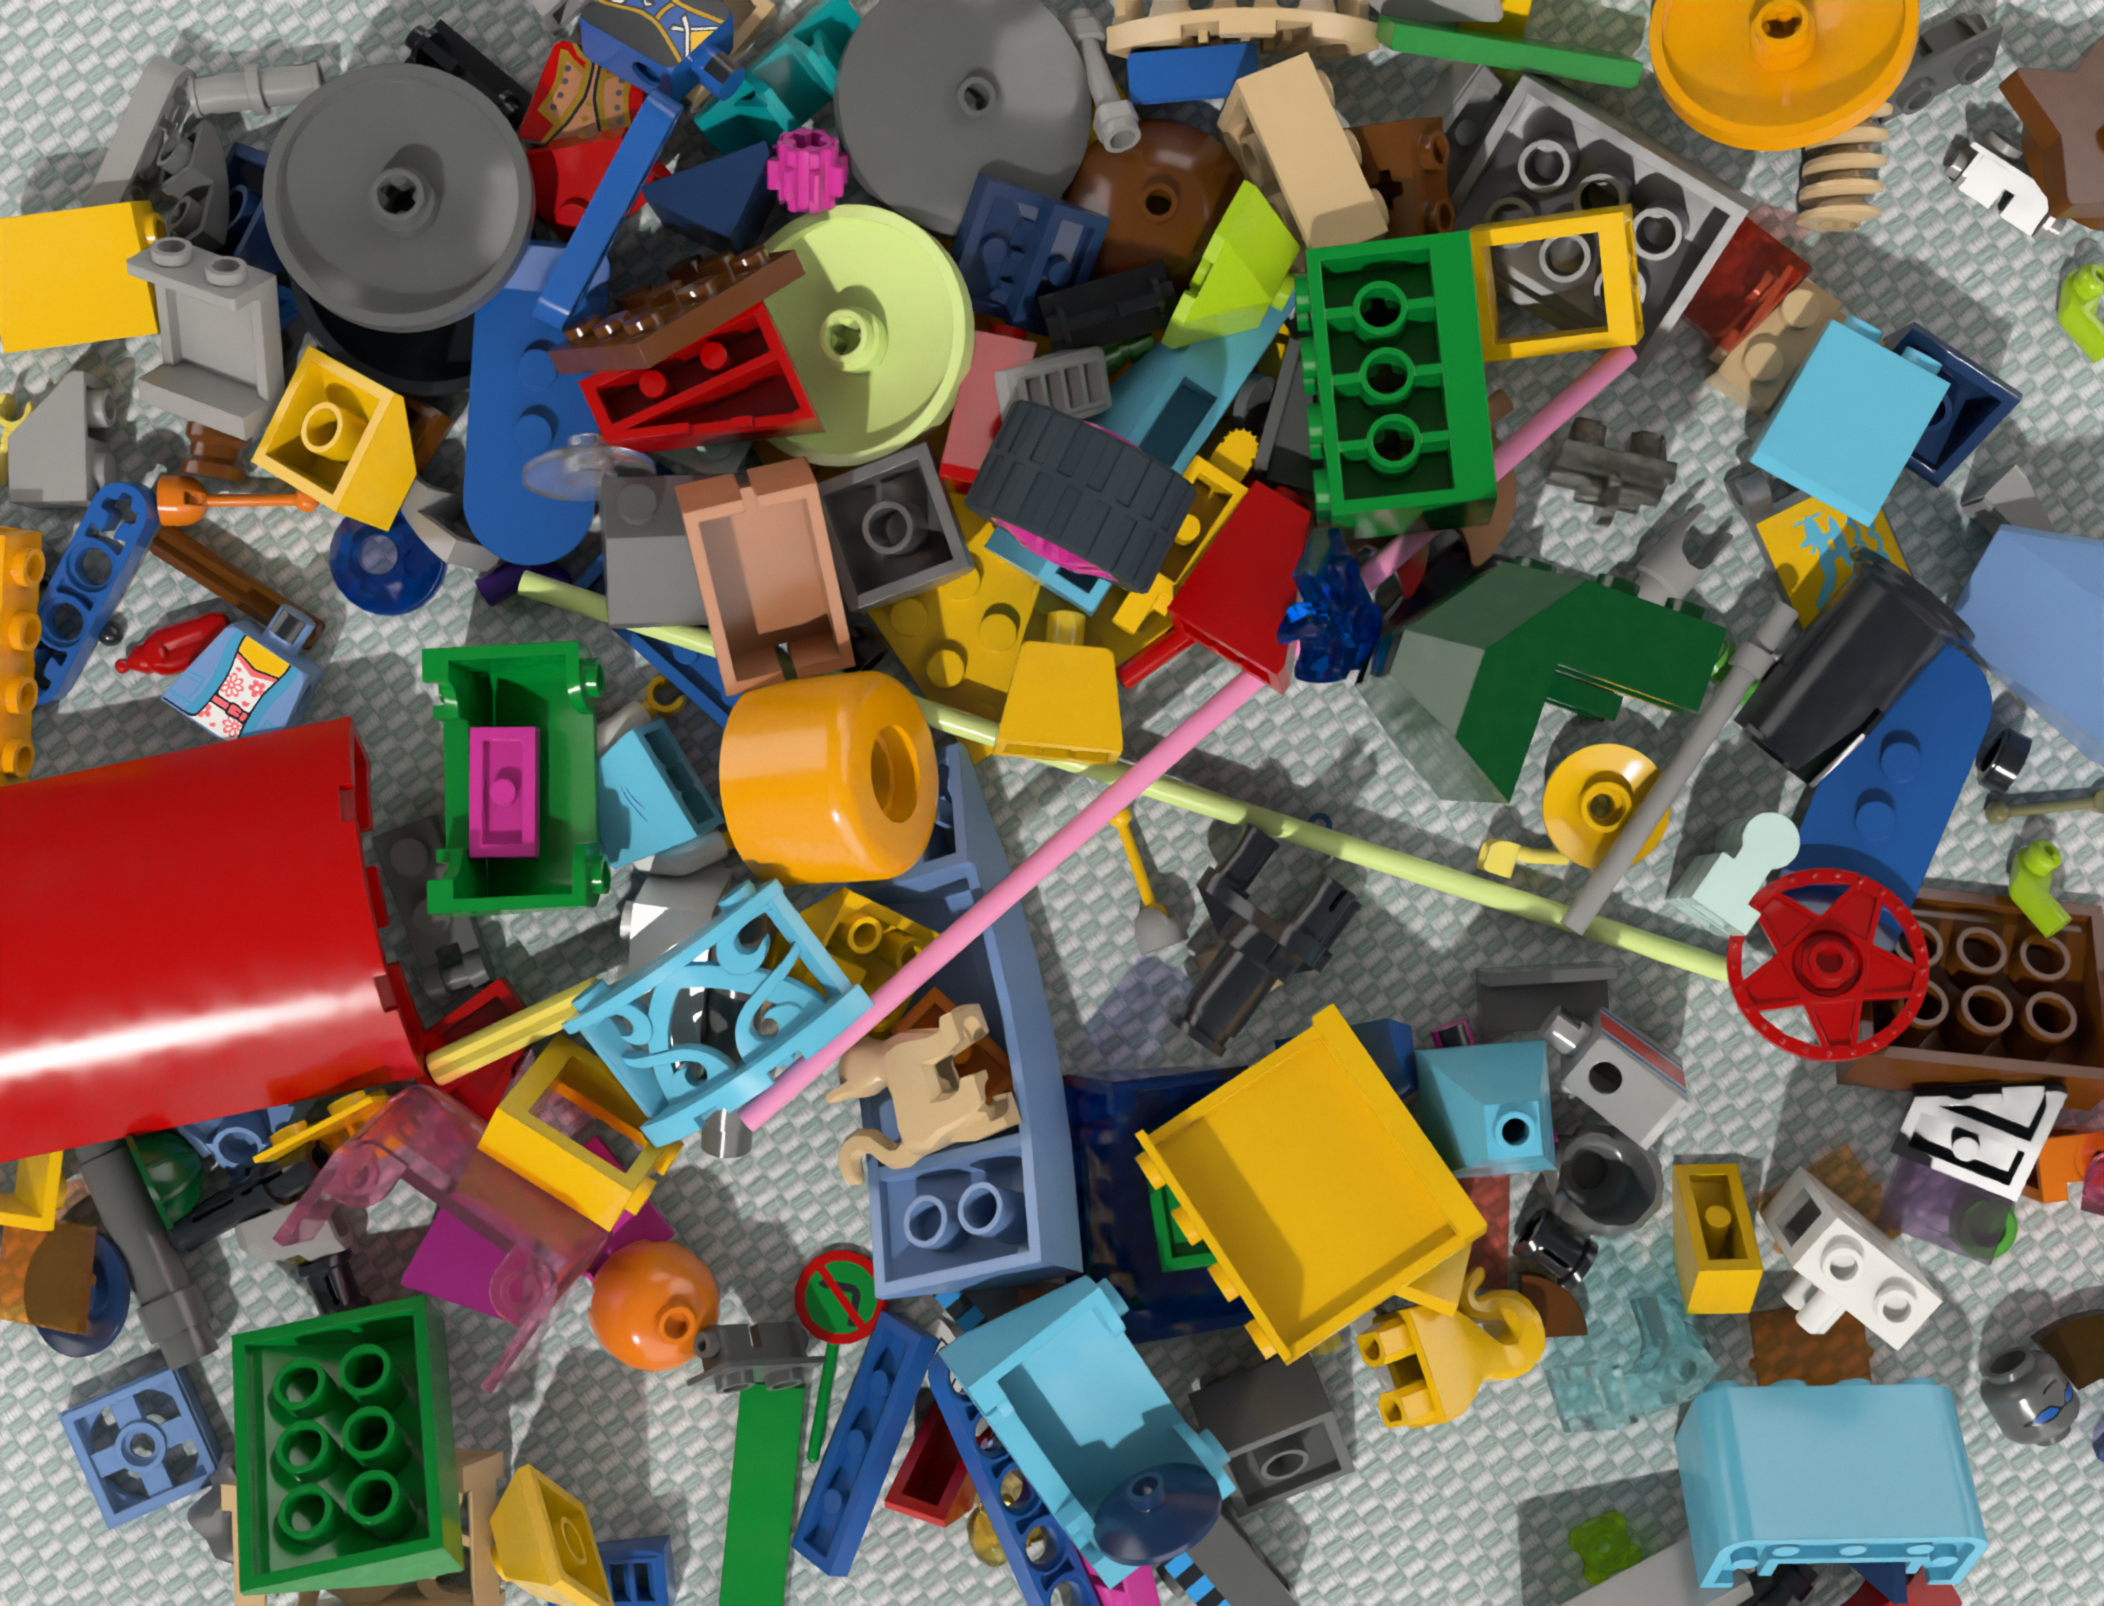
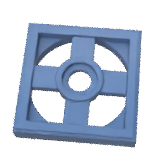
M168 1365L162 1366L73 1405L57 1414L108 1530L211 1486V1476L218 1470V1463L222 1459L221 1454L223 1451L185 1366L173 1371L169 1370ZM146 1389L164 1392L174 1398L181 1415L161 1424L147 1420L136 1394ZM109 1406L120 1429V1433L116 1438L115 1444L95 1452V1428L105 1407ZM144 1433L153 1438L155 1450L152 1455L141 1457L134 1452L132 1441L137 1434ZM192 1439L199 1454L197 1464L186 1482L176 1485L165 1458L168 1455L169 1448ZM123 1468L139 1473L149 1496L125 1491L114 1484L107 1475Z

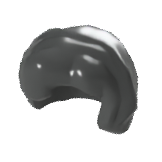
M1588 1123L1578 1126L1572 1135H1557L1559 1141L1554 1143L1557 1169L1545 1170L1542 1173L1544 1174L1546 1189L1550 1192L1552 1211L1566 1223L1575 1226L1583 1233L1616 1239L1625 1233L1641 1229L1661 1209L1664 1189L1662 1165L1652 1145L1646 1151L1615 1126H1601Z

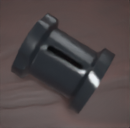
M1543 1207L1537 1210L1523 1226L1513 1245L1512 1252L1521 1260L1528 1257L1557 1277L1556 1282L1558 1286L1564 1290H1571L1584 1278L1598 1254L1599 1245L1591 1238L1581 1240L1554 1221L1555 1215L1551 1210Z
M350 1247L317 1262H308L295 1268L297 1277L306 1279L319 1313L317 1317L372 1306L370 1297L361 1295L349 1264V1260L353 1257ZM329 1276L331 1277V1280H332L333 1285H334V1287H335V1290H336V1293H337V1295H338V1298L336 1297V1294H335V1291H334L333 1286H332V1284H331V1281H330Z

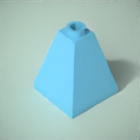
M1538 1039L1415 1050L1421 1130L1455 1178L1557 1169L1546 1040Z

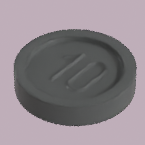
M1253 373L1245 380L1238 392L1234 405V429L1242 430L1245 428L1246 432L1251 431L1252 436H1257L1256 438L1263 434L1276 388V381L1273 377L1261 373Z

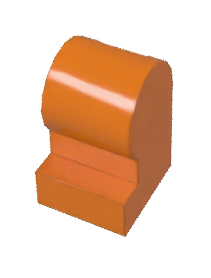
M2079 1125L2052 1128L2020 1195L2044 1204L2069 1201L2067 1183L2081 1182L2093 1187L2104 1188V1131Z

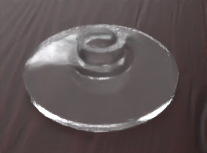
M594 433L571 436L567 439V446L548 451L531 459L522 469V482L529 491L543 497L564 501H599L600 483L603 477L656 476L655 463L651 458L625 447L607 444L602 435Z

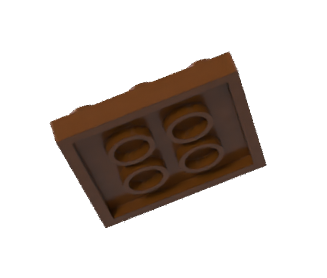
M761 245L737 256H734L732 250H727L713 255L704 261L700 254L685 258L666 269L665 272L669 280L652 289L650 284H644L616 298L615 303L619 309L602 319L599 314H592L567 326L563 330L567 339L549 349L547 353L559 375L649 369L804 276L806 273L795 249L768 253L765 246Z

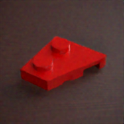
M628 126L599 131L594 137L588 139L572 136L551 140L545 148L525 151L533 172L535 184V212L564 242L568 243L628 132ZM657 160L645 184L673 174ZM642 189L626 219L647 203Z
M506 976L494 981L426 1030L424 1034L423 1076L415 1077V1079L468 1152L478 1146L496 1108L506 1097L534 1043L445 1085H438L433 1080L427 1068L425 1058L435 1050L527 1008V1005Z

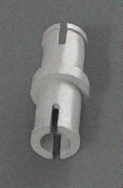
M314 60L310 63L264 69L259 62L245 64L244 71L202 77L189 76L187 78V90L192 111L197 119L209 115L252 110L255 116L271 114V107L300 104L307 96L326 82L319 60Z

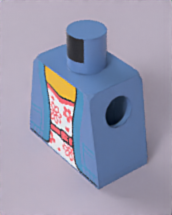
M287 604L280 606L266 629L249 619L233 622L215 638L165 691L161 700L223 741L301 726L323 674V669L320 665L299 652L315 628L316 623L300 610Z

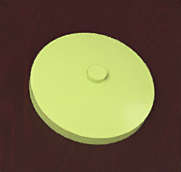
M861 204L835 205L832 210L825 209L819 211V214L811 215L807 213L786 224L763 245L768 253L795 249L806 274L763 301L774 317L826 432L767 440L781 451L795 458L805 456L808 463L845 470L857 469L923 443L939 428L955 406L959 386L970 370L974 351L975 326L972 302L964 278L953 258L942 244L923 228L894 212L879 207Z

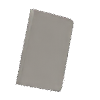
M1455 60L1412 118L1442 116L1443 132L1448 139L1450 148L1449 161L1446 166L1449 199L1512 94L1510 88L1489 66Z

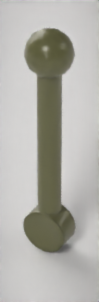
M2104 788L2096 789L2086 797L2008 805L2002 800H1995L1986 806L1984 814L1986 819L1994 825L2004 824L2010 817L2091 809L2096 813L2104 814Z

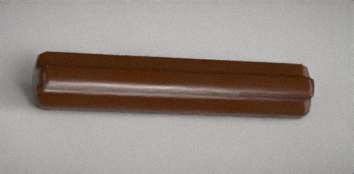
M164 526L153 539L150 545V551L153 555L265 626L269 625L282 604L290 605L309 616L316 623V626L301 647L303 650L312 649L321 638L325 630V624L322 620L177 528Z

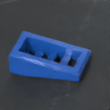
M670 1535L596 1542L615 1606L674 1605L677 1594ZM636 1563H647L648 1587L638 1586ZM612 1564H623L625 1589L615 1590ZM548 1602V1606H559Z

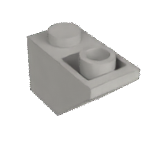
M71 371L8 436L10 503L33 509L88 508L101 487L109 483L118 482L117 463L114 455L109 453V427H113L115 424L117 410L113 392L108 389V381L85 371Z

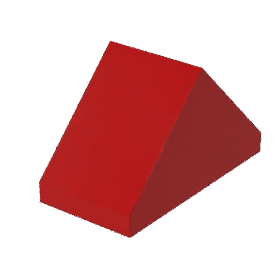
M934 1398L884 1503L885 1508L946 1528L973 1509L977 1491L938 1403ZM990 1426L980 1436H976L977 1443L982 1449L988 1448V1442L992 1433Z

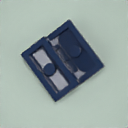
M978 172L950 253L967 285L973 312L999 318L1009 326L1048 337L1037 297L1089 281L1111 220L1102 214L1065 200Z

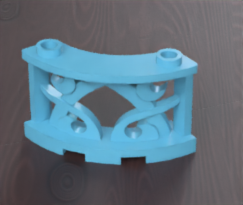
M777 878L754 886L749 879L737 885L717 902L722 912L683 941L642 968L610 985L602 978L582 991L571 1002L577 1011L561 1024L569 1035L578 1031L583 1034L649 1120L640 1129L655 1148L668 1145L701 1130L706 1124L705 1120L716 1110L720 1111L724 1108L729 1114L775 1083L774 1078L769 1073L770 1070L776 1066L778 1068L782 1065L789 1066L795 1062V1056L799 1053L808 1060L874 1006V1003L859 984H851L782 892L784 888ZM765 912L791 945L790 951L773 970L759 967L770 948L768 932L761 944L754 948L744 947L739 940L740 930L748 922ZM716 944L718 961H693ZM798 957L801 958L825 990L826 996H823L803 982L787 976ZM655 987L649 1007L637 999ZM716 988L751 995L738 1016L735 1028L736 1045L742 1059L734 1062L720 1050L705 1044L686 1042L672 1045V1016L680 989ZM765 1000L773 1004L767 1010L763 1019L771 1018L779 1026V1031L772 1035L759 1033L753 1025L756 1011ZM617 1015L626 1017L633 1025V1029L626 1028ZM648 1043L649 1050H643L640 1045ZM693 1061L700 1063L707 1071V1079H697L691 1074L689 1069L691 1062L683 1063L678 1068L675 1062Z

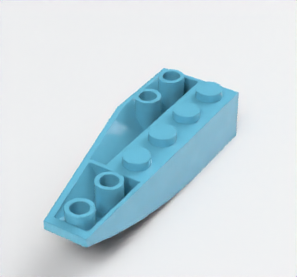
M1295 289L1282 312L1270 306L1259 328L1192 343L1174 349L1162 344L1161 339L1110 387L1111 408L1080 420L1091 422L1125 438L1139 447L1144 453L1156 458L1169 468L1183 475L1194 456L1200 453L1234 401L1241 386L1250 376L1294 309ZM996 527L984 546L985 549L1091 618L1113 586L1112 583L1098 577L1074 573L1036 555L1021 546L1012 534L999 527Z

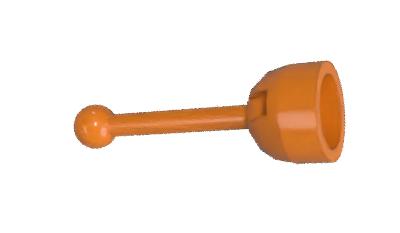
M161 475L157 484V509L163 526L194 524L202 519L209 507L296 506L300 511L308 513L316 510L320 503L300 490L292 494H207V490L201 482L193 477L184 475Z

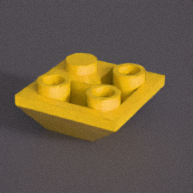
M842 887L799 913L851 984H859L868 997L940 935V933L846 887ZM780 931L777 933L767 953L766 969L773 970L791 949V945ZM798 957L787 976L803 982L823 996H826L825 990L801 958ZM915 992L867 1034L879 1040L885 1041L889 1039L890 1030L902 1018Z

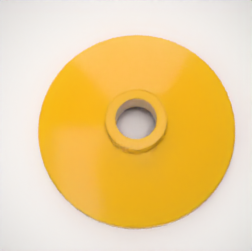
M1598 743L1582 747L1569 754L1551 773L1542 796V819L1551 842L1570 861L1595 870L1661 772L1645 755L1633 748L1619 744ZM1605 794L1611 803L1610 810L1605 816L1597 818L1592 814L1590 804L1596 795ZM1670 807L1630 866L1649 855L1661 841L1669 822Z

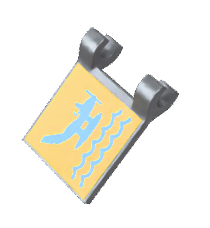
M1748 471L1724 483L1732 503L1751 530L1783 603L1799 613V616L1793 623L1798 636L1853 574L1854 562L1850 558L1849 552L1855 545L1865 546L1880 554L1915 579L1883 505L1868 528L1800 489H1796L1773 501L1770 487L1762 471H1757L1753 474Z

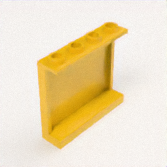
M1333 1003L1311 1017L1313 1026L1149 1135L1143 1129L1135 1134L1145 1151L1134 1157L1155 1190L1168 1184L1181 1206L1170 1212L1192 1246L1204 1239L1217 1259V1262L1207 1268L1210 1275L1228 1302L1241 1296L1255 1318L1246 1323L1244 1327L1265 1359L1267 1360L1278 1352L1286 1366L1485 1234L1488 1225Z

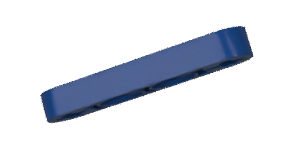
M655 88L648 94L534 307L532 317L560 333L567 327L641 191L640 186L645 184L672 134L684 105Z
M114 482L101 487L92 499L38 604L37 615L41 620L42 633L40 641L34 649L35 665L48 661L44 669V676L51 680V684L38 688L36 705L56 702L66 697L72 690L99 639L102 628L108 622L153 536L160 519L157 509V496L148 486L138 482ZM133 498L130 509L138 515L137 520L122 522L119 525L123 513L115 507L116 501ZM118 527L113 538L99 535V531H115ZM117 540L124 541V542H125V546H123V545H122L120 542H118ZM93 548L104 551L111 561L112 571L110 577L102 584L92 582L84 571L83 562L85 555ZM64 603L76 607L83 619L82 630L74 639L64 637L55 625L56 611ZM53 649L67 652V655L50 657Z

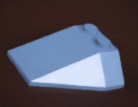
M2000 524L1951 608L1976 635L1975 641L1969 647H1961L2088 759L2104 766V540Z

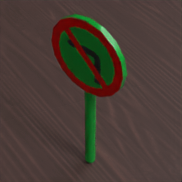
M850 1249L830 1250L815 1257L801 1271L795 1287V1309L802 1325L815 1338L827 1342L825 1351L827 1362L823 1364L807 1453V1459L811 1463H816L820 1457L839 1344H852L868 1337L874 1331L881 1311H886L888 1306V1299L875 1298L873 1261L868 1256Z

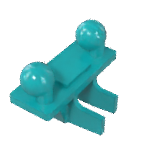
M823 0L821 3L813 6L797 25L745 70L746 73L742 84L729 99L721 101L714 97L704 104L701 111L695 115L694 122L699 127L705 140L713 145L721 156L762 141H766L770 153H772V146L777 145V141H780L781 133L802 128V125L829 101L834 103V85L839 61L846 43L861 21V18L847 0Z

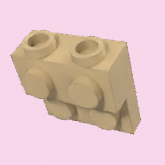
M1790 266L1775 276V278L1766 273L1750 292L1743 304L1751 310V313L1739 330L1729 326L1709 352L1707 358L1713 361L1715 365L1704 381L1763 422H1766L1826 321L1833 319L1841 324L1844 323L1847 316L1838 310L1842 302ZM1880 339L1877 344L1884 346L1885 342Z

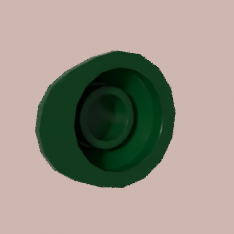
M159 1130L126 1136L127 1144L167 1230L174 1228V1222L191 1211L202 1194L205 1171L194 1147L184 1137L174 1131Z

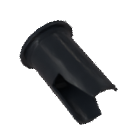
M1855 545L1849 552L1850 558L1854 562L1853 574L1775 662L1733 720L1753 735L1751 741L1812 788L1870 735L1946 647H1955L1957 645L1969 647L1976 637L1970 627L1928 588L1904 570L1865 546Z

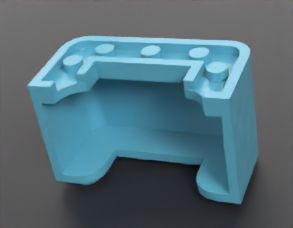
M1852 1378L1828 1386H1807L1806 1382L1802 1380L1786 1379L1774 1382L1769 1386L1742 1387L1740 1382L1733 1380L1715 1381L1707 1384L1703 1388V1393L1696 1396L1692 1401L1674 1438L1699 1588H1731L1734 1584L1732 1572L1736 1569H1748L1756 1566L1758 1576H1771L1778 1564L1905 1562L1906 1574H1916L1920 1567L1923 1566L1927 1585L1960 1584L1988 1548L1986 1531L1953 1393L1949 1388L1937 1385L1936 1381L1931 1378H1911L1900 1382L1898 1385H1872L1869 1380Z

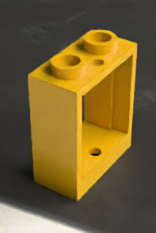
M1632 203L1476 224L1469 229L1483 362L1637 345L1645 334ZM1598 232L1608 326L1501 338L1490 246Z
M558 1033L498 1105L477 1149L610 1232L625 1210L635 1216L638 1214L657 1184L649 1176L653 1170L664 1176L685 1143L678 1140L655 1148L640 1129L649 1119L622 1084L618 1082V1079L604 1061L561 1033ZM554 1092H557L644 1147L626 1174L535 1117Z

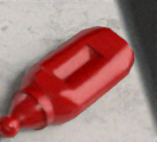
M208 612L158 628L149 634L143 643L137 644L127 659H118L115 662V669L120 674H125L130 669L147 675L156 673L162 676H173L183 673L215 638L231 624V621L225 612Z

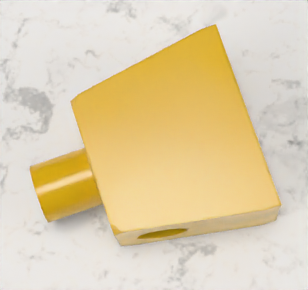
M1066 610L1050 612L1047 617L1046 642L1022 641L996 733L993 755L1112 767L1116 764L1123 751V735L1114 654L1112 650L1107 648L1084 646L1085 615Z

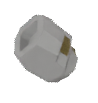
M332 1187L325 1191H313L298 1197L293 1203L280 1210H266L249 1220L239 1223L235 1227V1235L240 1249L260 1263L281 1260L294 1266H301L308 1262L314 1263L348 1249L354 1244L352 1224L340 1195Z

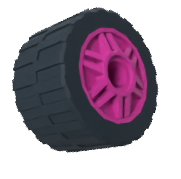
M1019 399L1012 403L964 501L967 508L993 525L1012 534L1021 546L1036 555L1074 573L1093 575L1131 592L1144 594L1149 592L1197 496V492L1189 480H1186L1181 474L1169 468L1161 461L1144 453L1139 447L1125 438L1101 426L1077 419L1046 405Z

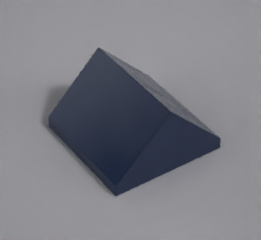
M766 141L640 186L645 200L666 229L718 253L732 250L734 256L755 247L777 199V190L767 188V159L772 157Z
M1913 322L1884 337L1882 341L1885 342L1883 347L1899 356L1909 346L1938 361L1943 366L1936 376L1951 383L1905 465L1906 468L1938 488L2022 400L2023 394L1916 322Z

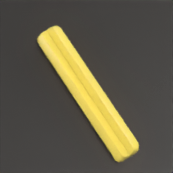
M591 977L429 1053L425 1061L430 1075L438 1085H445L564 1029L561 1024L577 1011L571 1004L572 1000L599 979Z

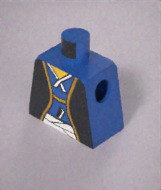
M597 0L580 16L583 55L590 61L648 94L655 88L679 102L700 83L719 100L725 101L738 90L744 80L745 69L729 57L733 49L734 17L730 8L723 0Z

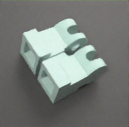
M1775 812L1761 813L1727 822L1719 829L1715 837L1714 853L1695 856L1665 901L1717 937L1730 935L1747 936L1761 913L1749 906L1748 903L1770 871L1787 866L1799 851L1800 837L1796 826L1789 818Z

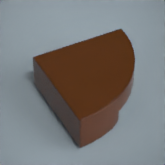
M1517 1271L1518 1292L1530 1300L1538 1311L1545 1329V1337L1588 1335L1582 1310L1566 1290L1542 1274Z

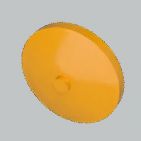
M1656 0L1649 26V50L1654 76L1660 92L1675 114L1688 126L1714 141L1736 148L1756 151H1783L1818 144L1852 129L1867 119L1883 105L1899 86L1909 69L1917 45L1919 0Z

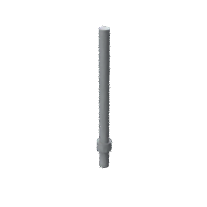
M1777 601L1749 642L1742 640L1728 661V664L1732 667L1560 921L1563 925L1580 936L1584 934L1753 682L1761 683L1776 662L1772 654L1799 616L1795 609L1781 601Z

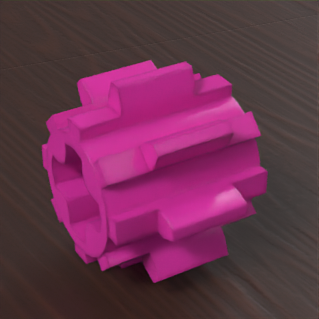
M806 127L796 128L795 131L791 132L784 131L780 134V141H777V145L772 146V157L767 159V188L777 190L779 205L784 204L787 207V211L794 213L797 211L806 212L809 215L819 214V211L825 209L832 210L835 207V201H838V197L844 196V184H848V153L838 152L839 141L837 137H831L828 135V131L822 129L812 130L806 129Z

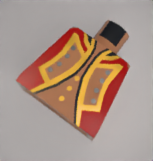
M557 41L553 45L521 124L518 137L528 150L547 147L551 140L572 136L588 139L594 137L599 131L626 126L630 128L648 93L590 61L583 55L582 45Z

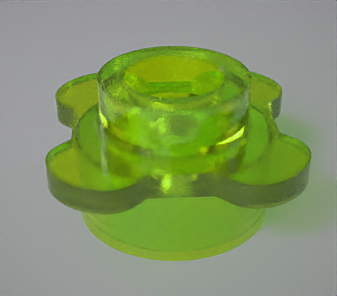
M1607 1510L1602 1516L1591 1517L1581 1525L1574 1526L1569 1531L1567 1537L1568 1545L1571 1550L1578 1552L1584 1563L1583 1576L1593 1585H1599L1608 1580L1609 1575L1623 1568L1629 1569L1642 1560L1641 1549L1638 1545L1631 1543L1625 1531L1627 1520L1618 1511ZM1604 1542L1610 1544V1550L1606 1553L1599 1551V1546Z

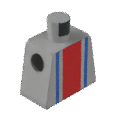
M1558 1005L1550 1012L1539 1028L1537 1036L1542 1040H1546V1043L1560 1052L1561 1082L1565 1087L1646 1151L1688 1104L1682 1059L1605 1007L1600 1006L1596 1008L1584 1022L1562 1005Z

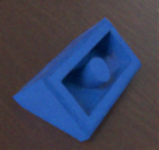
M1249 42L1132 53L1128 55L1126 60L1127 100L1131 101L1133 106L1228 98L1237 79L1258 71L1256 46Z

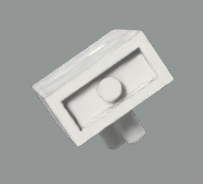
M1801 1166L1797 1168L1759 1211L1760 1216L1792 1268L1799 1272L1783 1290L1782 1298L1791 1307L1800 1310L1795 1316L1796 1322L1810 1334H1825L1847 1310L1898 1351L1943 1302L1896 1241Z

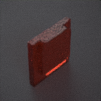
M1745 216L1680 318L1715 346H1720L1729 354L1769 317L1790 292L1794 291L1813 272L1812 267Z

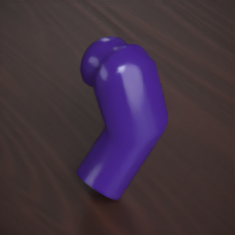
M506 562L495 568L493 573L488 572L475 579V582L484 600L490 607H493L518 593L519 583L525 570L571 585L572 578L570 573L561 564L556 562L541 566H522Z

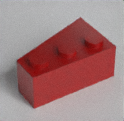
M763 300L649 369L597 372L578 381L605 442L621 455L826 432L774 317Z

